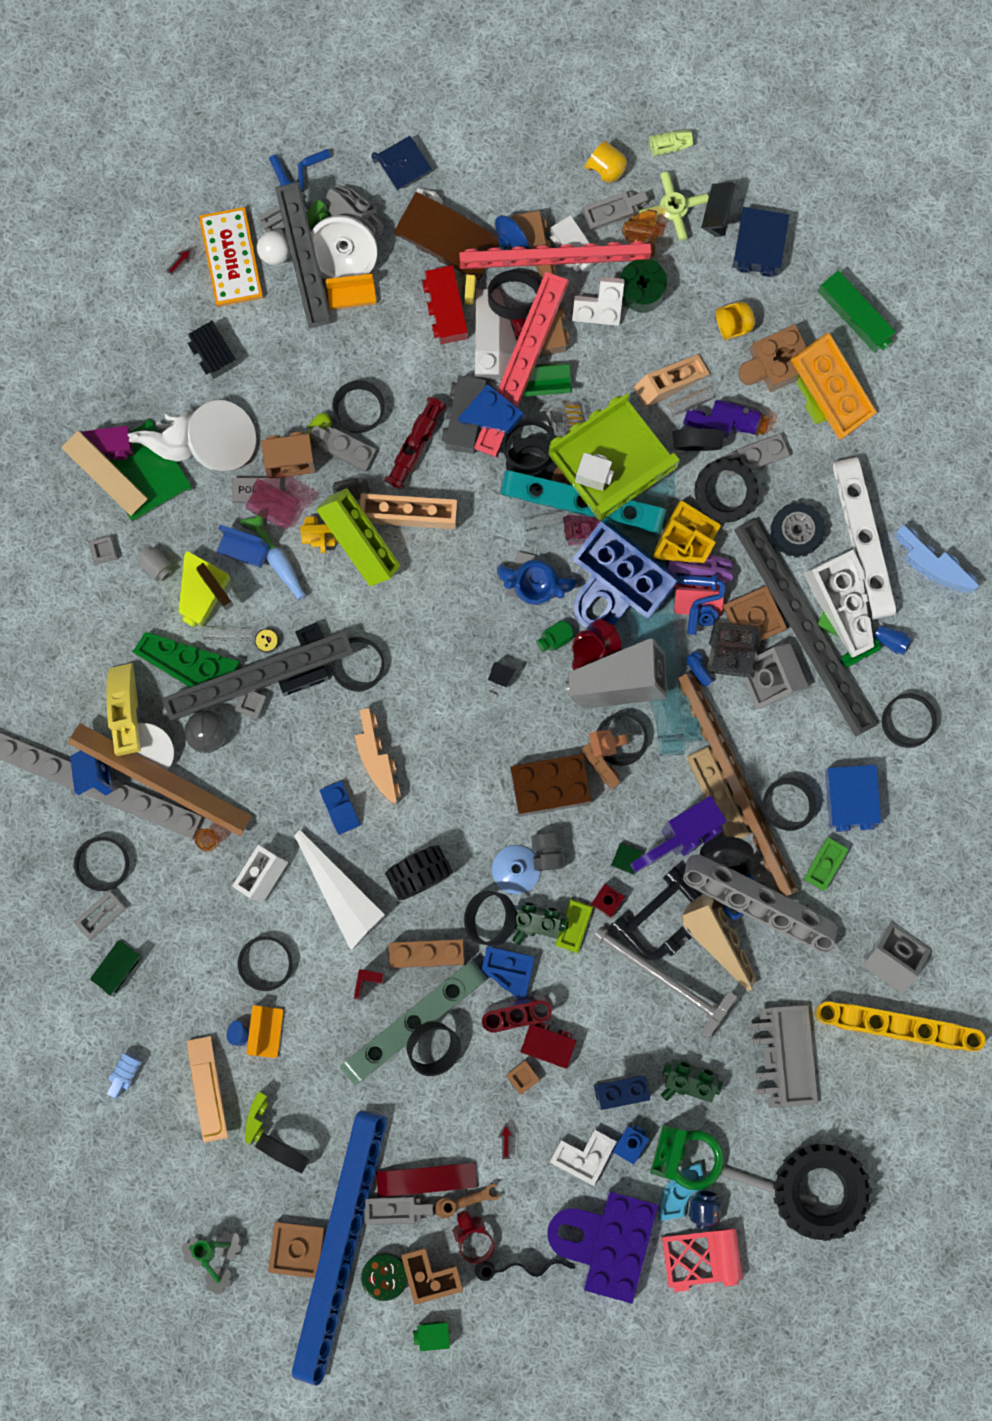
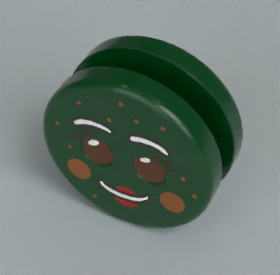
M380 1253L371 1257L363 1267L361 1282L365 1292L378 1301H390L397 1298L404 1291L408 1281L403 1261L390 1253Z

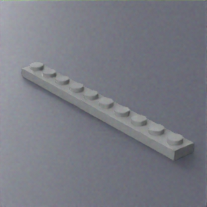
M0 733V760L74 790L71 762ZM112 780L113 792L106 796L94 787L82 793L190 839H194L203 818L200 815L115 780Z

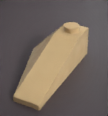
M702 894L686 906L682 914L684 927L690 930L692 936L747 991L752 990L756 978L745 951L738 948L739 941L737 936L739 935L736 928L732 929L729 925L727 915L723 911L724 904L710 898L706 894Z

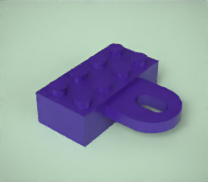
M709 796L669 820L661 830L667 841L632 862L630 866L634 872L641 871L671 852H674L676 856L682 853L683 857L695 851L702 841L705 844L709 840L716 838L724 830L722 826L727 821L713 798Z
M608 1191L602 1215L577 1208H567L556 1213L548 1225V1242L553 1251L559 1256L589 1265L583 1285L584 1291L633 1304L658 1205ZM563 1224L581 1228L584 1231V1238L580 1242L562 1239L558 1236V1228Z

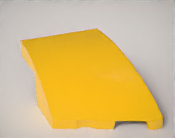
M681 500L668 520L652 558L705 563L716 543L713 539L721 524Z

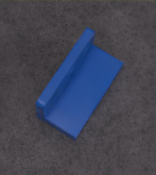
M219 525L218 530L224 535L217 553L262 568L270 546L262 538Z
M81 750L70 756L74 793L80 795L93 787L105 796L113 792L109 765Z

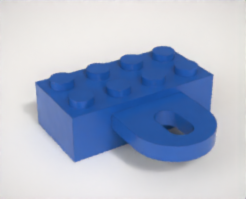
M607 520L600 521L572 558L574 562L592 575L575 598L574 613L579 623L589 629L590 623L598 619L615 625L629 606H632L649 619L656 613L681 578L658 560L652 558L649 553ZM599 596L606 598L608 604L598 619L590 618L588 609L595 599Z

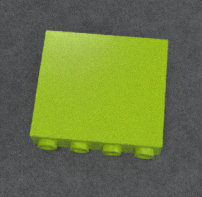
M628 393L622 397L620 395L614 397L608 403L609 406L603 410H595L587 421L583 424L581 422L576 423L571 427L568 434L564 437L562 435L557 436L551 441L549 446V456L599 521H602L677 469L680 461L675 453L671 455L668 453L628 401ZM584 453L593 456L595 454L603 455L608 461L612 462L610 470L614 471L610 485L605 484L603 491L575 482Z

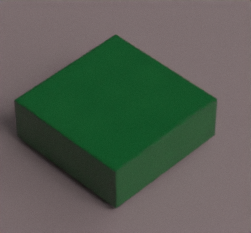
M620 843L611 866L634 875V870L630 864L640 858L643 852Z

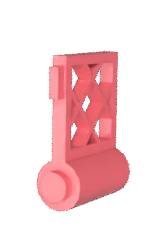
M736 1228L662 1237L669 1288L674 1287V1292L689 1291V1285L724 1282V1286L739 1285L738 1280L743 1279ZM707 1237L709 1248L702 1256L691 1245L696 1238ZM692 1239L689 1245L683 1240ZM679 1241L686 1246V1249L679 1258L669 1252L668 1242ZM688 1249L700 1258L693 1269H690L680 1261ZM708 1252L710 1255V1261L705 1258ZM670 1257L676 1261L672 1267ZM702 1260L711 1266L712 1277L702 1278L694 1272ZM679 1263L690 1273L684 1280L673 1282L672 1270ZM691 1275L697 1278L688 1280Z

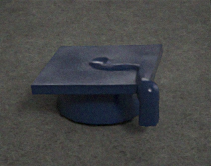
M411 136L404 138L379 154L373 152L371 155L372 162L374 164L377 161L380 163L397 191L432 171Z

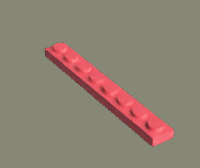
M635 241L630 245L612 242L608 243L607 246H597V244L589 243L583 245V247H573V245L566 244L559 246V248H550L543 245L537 246L535 249H526L525 247H514L512 250L490 248L488 251L467 249L464 252H459L460 269L650 260L651 244Z
M548 272L544 274L497 390L499 394L517 408L569 283L568 279ZM482 428L474 449L498 458L505 433L499 432L496 429Z

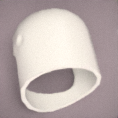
M271 229L259 238L257 253L262 261L270 265H279L290 257L291 253L285 231Z

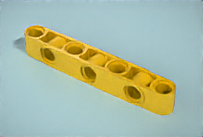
M822 1002L814 1010V1016L821 1024L945 1049L968 1052L979 1051L986 1042L984 1034L977 1029L863 1006ZM824 1006H828L832 1010L833 1015L829 1020H825L821 1016V1009ZM873 1015L878 1016L881 1020V1025L878 1029L872 1028L869 1024V1020ZM922 1024L926 1025L929 1029V1035L926 1038H922L918 1033V1028ZM971 1033L978 1039L975 1047H970L967 1043V1037Z

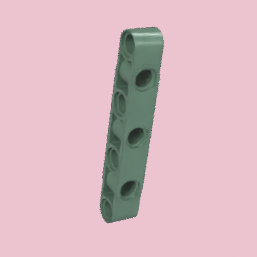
M471 960L345 1061L340 1068L356 1086L407 1045V1041L414 1031L407 1025L409 1017L418 1016L421 1019V1025L428 1022H436L488 978L474 960ZM449 985L458 986L460 989L458 997L449 998L445 992L446 988ZM377 1046L382 1050V1057L378 1061H373L369 1058V1050Z

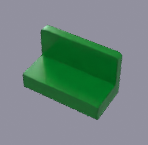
M569 362L535 365L524 395L538 396L572 393Z

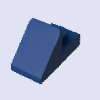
M342 781L319 790L338 835L361 826Z

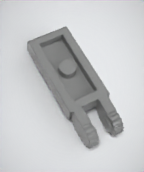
M778 434L738 449L736 452L725 455L720 459H739L740 462L747 465L753 471L788 458L789 452L782 435ZM727 470L725 472L727 478L738 475L734 471Z

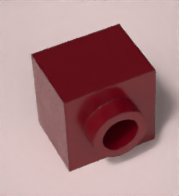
M604 883L591 906L612 918L625 897ZM604 897H612V904H605L603 901Z

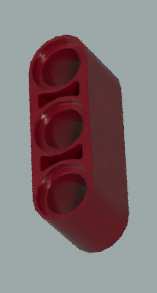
M539 994L491 1005L484 1011L482 1026L486 1031L496 1033L544 1022L552 1014L553 1002L547 995ZM542 1003L547 1006L548 1010L540 1013L535 1009V1006ZM520 1009L523 1011L524 1016L515 1018L511 1011ZM495 1014L499 1017L500 1021L498 1023H491L488 1021L487 1016Z

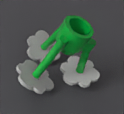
M225 1231L223 1236L218 1237L216 1241L211 1240L209 1243L206 1240L199 1241L197 1238H192L190 1243L187 1242L182 1245L181 1250L185 1254L184 1261L186 1263L191 1262L195 1267L202 1265L208 1271V1274L205 1276L206 1289L209 1292L213 1291L216 1295L222 1294L225 1288L231 1286L229 1279L232 1274L228 1269L222 1270L219 1267L213 1270L209 1262L215 1256V1248H219V1256H225L228 1260L235 1259L236 1252L238 1253L242 1249L239 1244L241 1237L238 1233L231 1234L230 1231Z

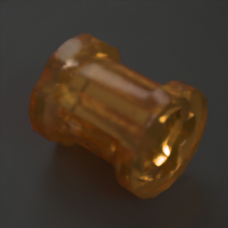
M204 828L196 833L195 844L202 851L212 852L218 847V836L211 829ZM206 834L213 839L212 842H208L207 846L201 842V839L206 838Z

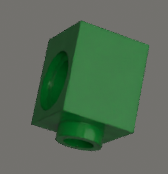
M448 1321L419 1323L418 1330H413L414 1346L419 1345L420 1351L450 1349Z

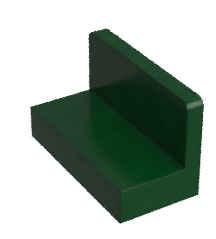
M118 940L90 980L102 988L105 993L114 997L143 956Z

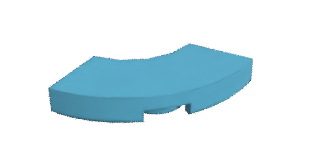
M701 1163L688 1166L680 1171L683 1176L690 1180L703 1179ZM670 1180L660 1200V1221L685 1217V1206L688 1199L699 1190L683 1188L674 1180Z

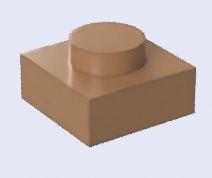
M526 1061L505 1075L520 1095L540 1081Z

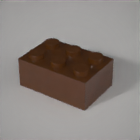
M583 754L510 766L518 817L585 806L591 803Z

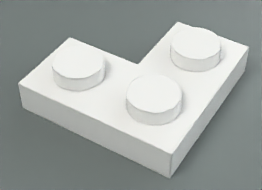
M601 277L598 298L575 296L572 321L619 326L624 279Z
M594 1130L582 1152L561 1140L550 1163L594 1186L617 1141Z

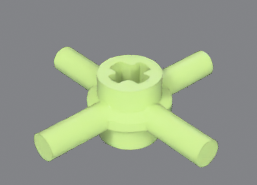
M663 172L660 176L666 195L661 199L660 205L639 210L640 219H645L662 214L665 218L673 220L678 240L684 241L688 237L682 218L686 215L689 207L705 204L708 202L709 197L706 193L685 198L682 194L674 191L670 173ZM674 203V206L678 208L674 209V207L670 206V204Z

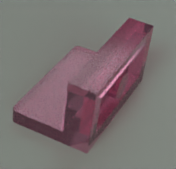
M257 478L253 485L254 491L245 508L287 530L300 508V500Z

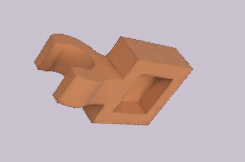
M611 730L589 733L594 757L617 754L616 748L629 744L627 734L613 737Z

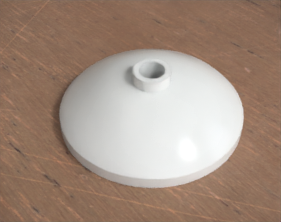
M337 215L325 218L314 226L311 234L323 278L355 276L371 272L377 259V243L374 235L365 224L349 216ZM346 241L348 245L343 246L340 242Z

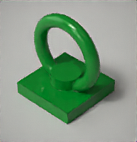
M662 1125L650 1173L674 1180L677 1184L689 1190L705 1189L715 1183L724 1167V1153L717 1139L705 1131H684ZM692 1140H700L707 1143L714 1154V1166L711 1172L700 1180H690L683 1176L678 1169L685 1156L684 1144Z

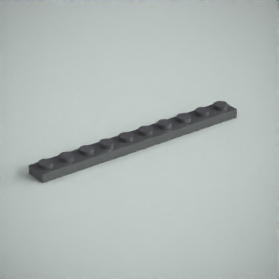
M756 519L737 527L734 530L855 737L877 726Z

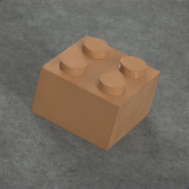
M293 432L288 437L271 435L266 437V440H261L264 466L268 478H283L316 473L309 434Z

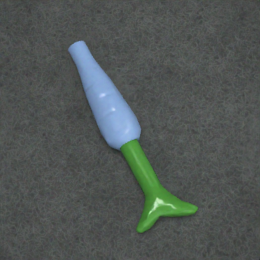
M266 510L260 511L255 518L239 520L238 524L247 526L255 531L257 536L270 546L266 557L269 564L293 592L297 600L303 599L306 595L285 552L281 548L275 547L263 528Z

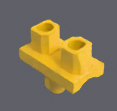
M315 516L305 517L304 524L300 525L302 544L320 547L321 554H326V547L335 546V543H339L326 524L318 525V518Z

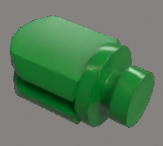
M559 621L545 629L541 633L542 638L536 640V643L543 653L548 649L556 651L570 642L573 630L567 622Z

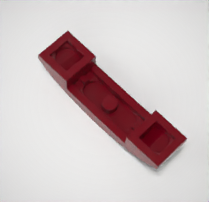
M475 1162L376 1172L378 1197L477 1188Z

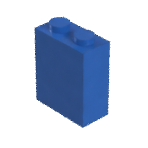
M877 765L827 768L825 770L829 828H836V832L851 831L850 827H860V831L875 830V826L881 824Z

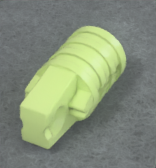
M676 130L649 136L652 155L656 157L692 146V132L690 130Z

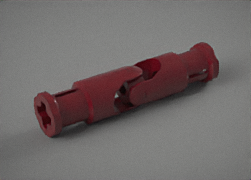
M433 397L427 398V405L422 414L417 416L411 434L406 438L393 462L395 464L389 476H386L384 479L386 483L399 490L404 489L403 484L409 472H413L426 442L432 436L437 426V419L441 412L447 408L444 403ZM408 446L412 448L413 451H415L414 454H406V449Z

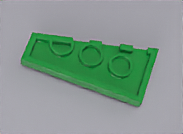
M148 632L143 634L132 651L133 654L189 688L234 672L241 663L240 661L203 651Z

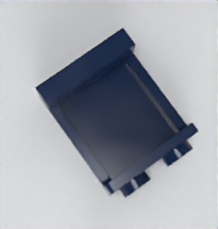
M743 207L732 268H737V271L741 273L760 272V275L765 277L778 275L782 264L789 214Z
M645 1076L593 1085L598 1110L650 1100Z

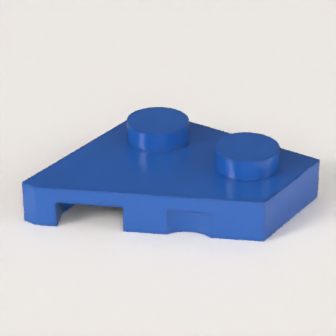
M487 384L457 419L461 424L478 425L480 428L496 429L499 432L509 434L525 415Z
M487 945L482 971L517 999L526 998L535 956Z

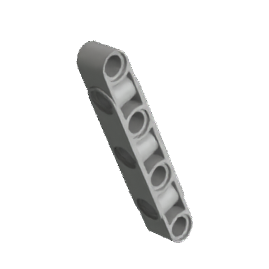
M692 855L688 858L683 878L690 887L820 952H830L834 949L838 927L833 921L702 855Z

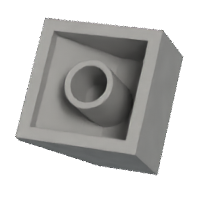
M791 643L773 647L756 656L753 674L751 676L743 675L757 709L791 697L809 688Z
M890 922L869 952L862 966L903 995L918 977L931 949L893 922Z

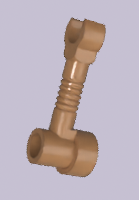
M489 1184L484 1190L456 1200L441 1198L436 1201L434 1212L440 1218H449L454 1214L455 1210L484 1200H497L500 1198V1195L492 1197L489 1194L490 1188L497 1186V1184ZM445 1204L449 1205L448 1212L444 1211L443 1207Z

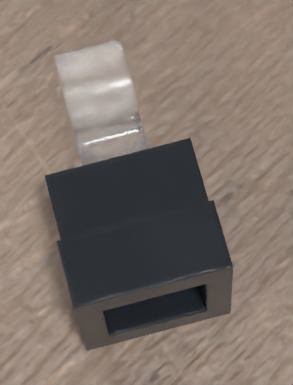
M494 662L488 680L492 681L493 684L485 700L495 704L501 687L508 688L515 670Z

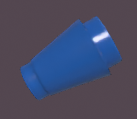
M881 625L874 638L896 655L898 653L904 655L912 640L911 637L907 636L908 633Z

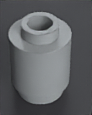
M148 546L137 556V560L140 562L139 565L155 581H164L171 575L172 563L157 548Z

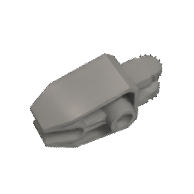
M336 186L335 189H329L324 201L328 212L332 216L343 215L355 218L365 224L373 235H379L384 232L382 222L374 215L376 207L350 188Z

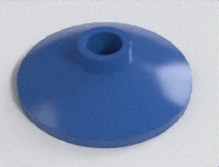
M500 215L495 219V228L499 236L498 242L504 249L512 250L514 247L529 249L528 240L515 221L505 215Z

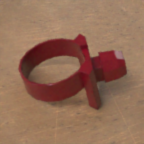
M466 1210L459 1212L456 1217L459 1225L454 1227L452 1232L456 1242H459L458 1246L461 1256L465 1261L472 1264H479L488 1260L493 1254L494 1242L490 1233L485 1230L486 1227L482 1217L472 1219ZM475 1232L487 1235L491 1239V1245L487 1253L477 1258H471L463 1254L461 1248L462 1243L466 1239L465 1237Z

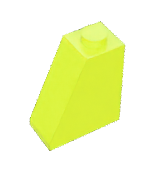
M186 551L178 612L183 617L182 622L193 628L195 625L202 628L218 600L198 574L196 567L204 563L223 590L231 578L228 573Z

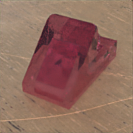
M577 515L564 516V532L568 546L583 545L600 523L599 519Z

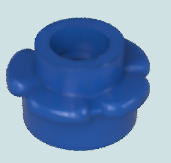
M710 604L700 605L698 607V624L700 626L714 625L718 618V612Z

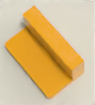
M373 274L326 279L330 310L377 304Z
M252 1005L246 1055L278 1057L283 1009Z

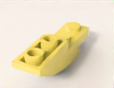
M130 663L109 668L106 691L108 728L112 730L114 754L122 756L139 752L141 748L136 710L139 707L134 665Z

